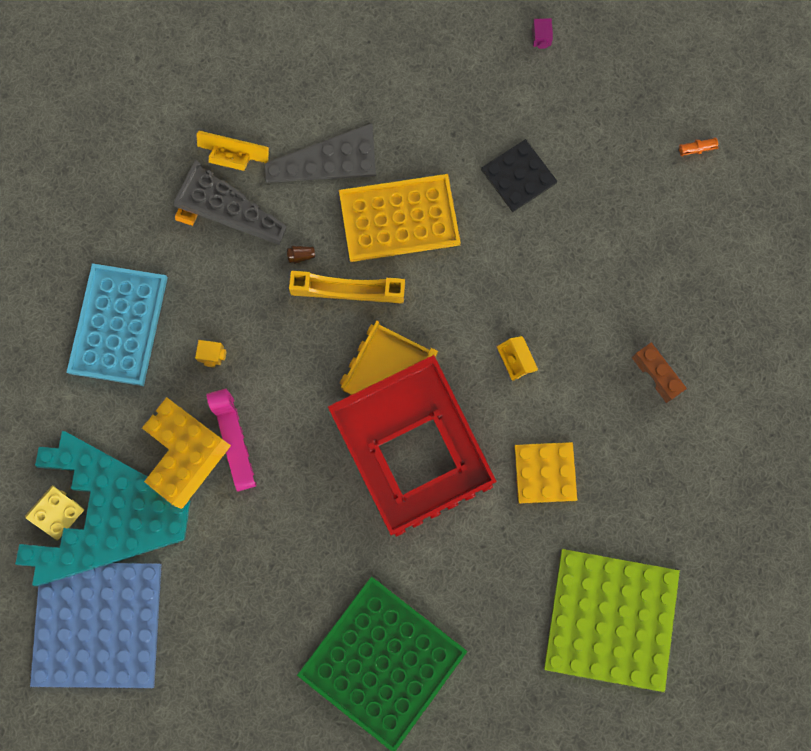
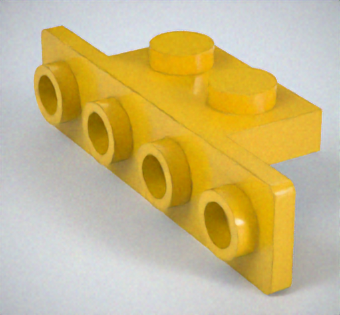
M203 131L197 132V146L212 150L209 155V163L244 171L250 159L267 163L269 160V148L266 146Z

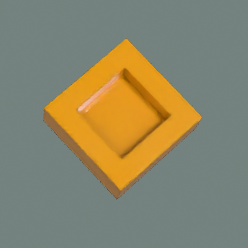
M178 208L175 220L193 226L198 215Z

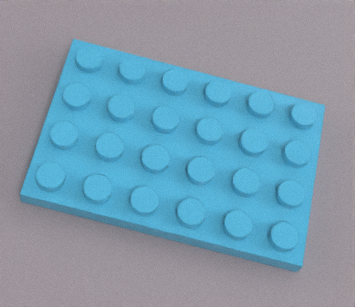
M92 264L67 373L144 386L168 277L161 274Z

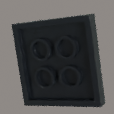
M526 139L481 167L483 174L512 212L558 182Z

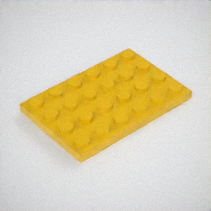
M448 174L339 190L350 262L460 246L461 242Z

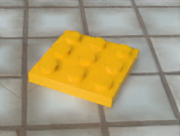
M573 442L514 445L518 504L577 501Z

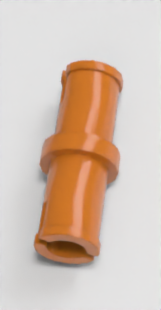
M715 137L702 141L698 139L688 144H680V155L702 154L704 151L718 149V140Z

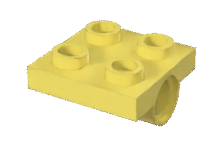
M52 485L25 515V518L58 541L63 534V529L69 528L82 514L84 508L73 499H69L65 492Z

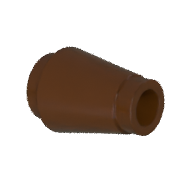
M291 246V248H287L288 262L297 264L315 258L314 247Z

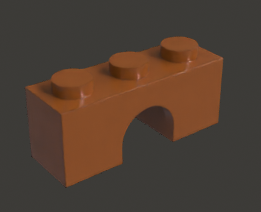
M652 342L632 357L641 371L647 372L653 378L656 384L655 389L666 403L687 389Z

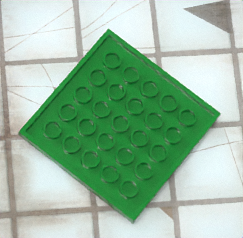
M371 576L297 676L390 751H396L468 651Z

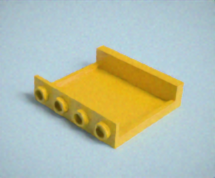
M376 321L374 325H370L367 331L369 336L366 341H362L359 345L357 358L353 357L349 364L351 369L348 375H343L340 381L341 389L353 395L432 355L437 357L438 351L433 348L429 350L379 325V321Z

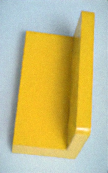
M523 336L510 338L497 346L512 381L519 379L527 373L538 370Z

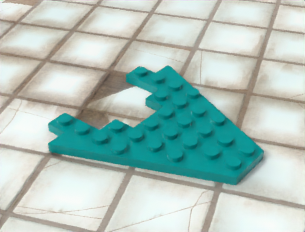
M62 431L59 448L39 447L36 467L74 471L71 489L91 493L84 530L64 528L60 548L19 544L15 564L35 567L33 586L44 585L185 540L190 500L182 509L172 505L144 482L147 479L146 475L66 431Z

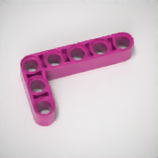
M226 388L207 393V401L210 410L217 416L222 439L231 445L226 454L237 492L256 487L257 484L254 482L252 465L248 459L247 446L243 441L242 427H240L238 422V412L233 403L235 402L233 396Z

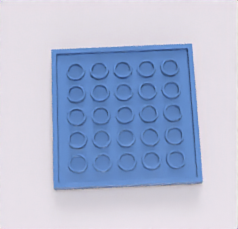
M111 563L38 586L30 687L154 688L161 564Z

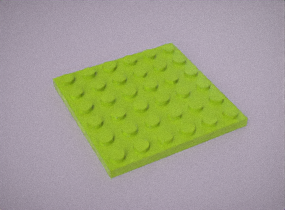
M561 549L544 670L665 692L680 570Z

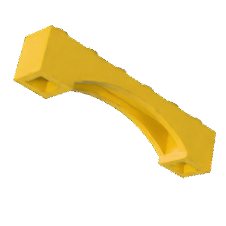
M291 271L289 290L292 296L404 304L405 279L351 280L311 274L310 272Z

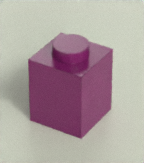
M552 18L534 19L532 25L533 47L545 49L551 46L553 40Z

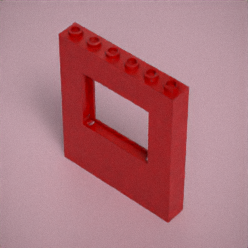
M435 355L328 406L330 414L391 536L394 534L399 536L405 533V528L411 525L413 528L424 523L423 519L429 516L431 519L439 516L441 510L445 508L450 510L459 505L458 501L462 499L468 501L476 496V492L480 490L483 492L493 488L492 484L497 482ZM433 419L457 468L402 495L379 446Z

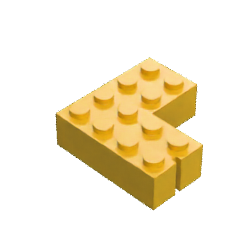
M166 397L156 410L158 414L156 416L152 415L142 429L169 450L144 482L172 505L182 509L231 445Z

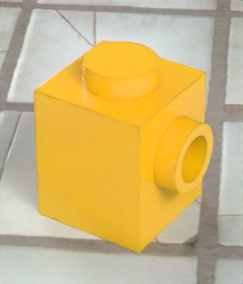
M198 340L195 359L198 362L204 363V366L207 367L221 365V361H224L226 358V349H224L222 343Z

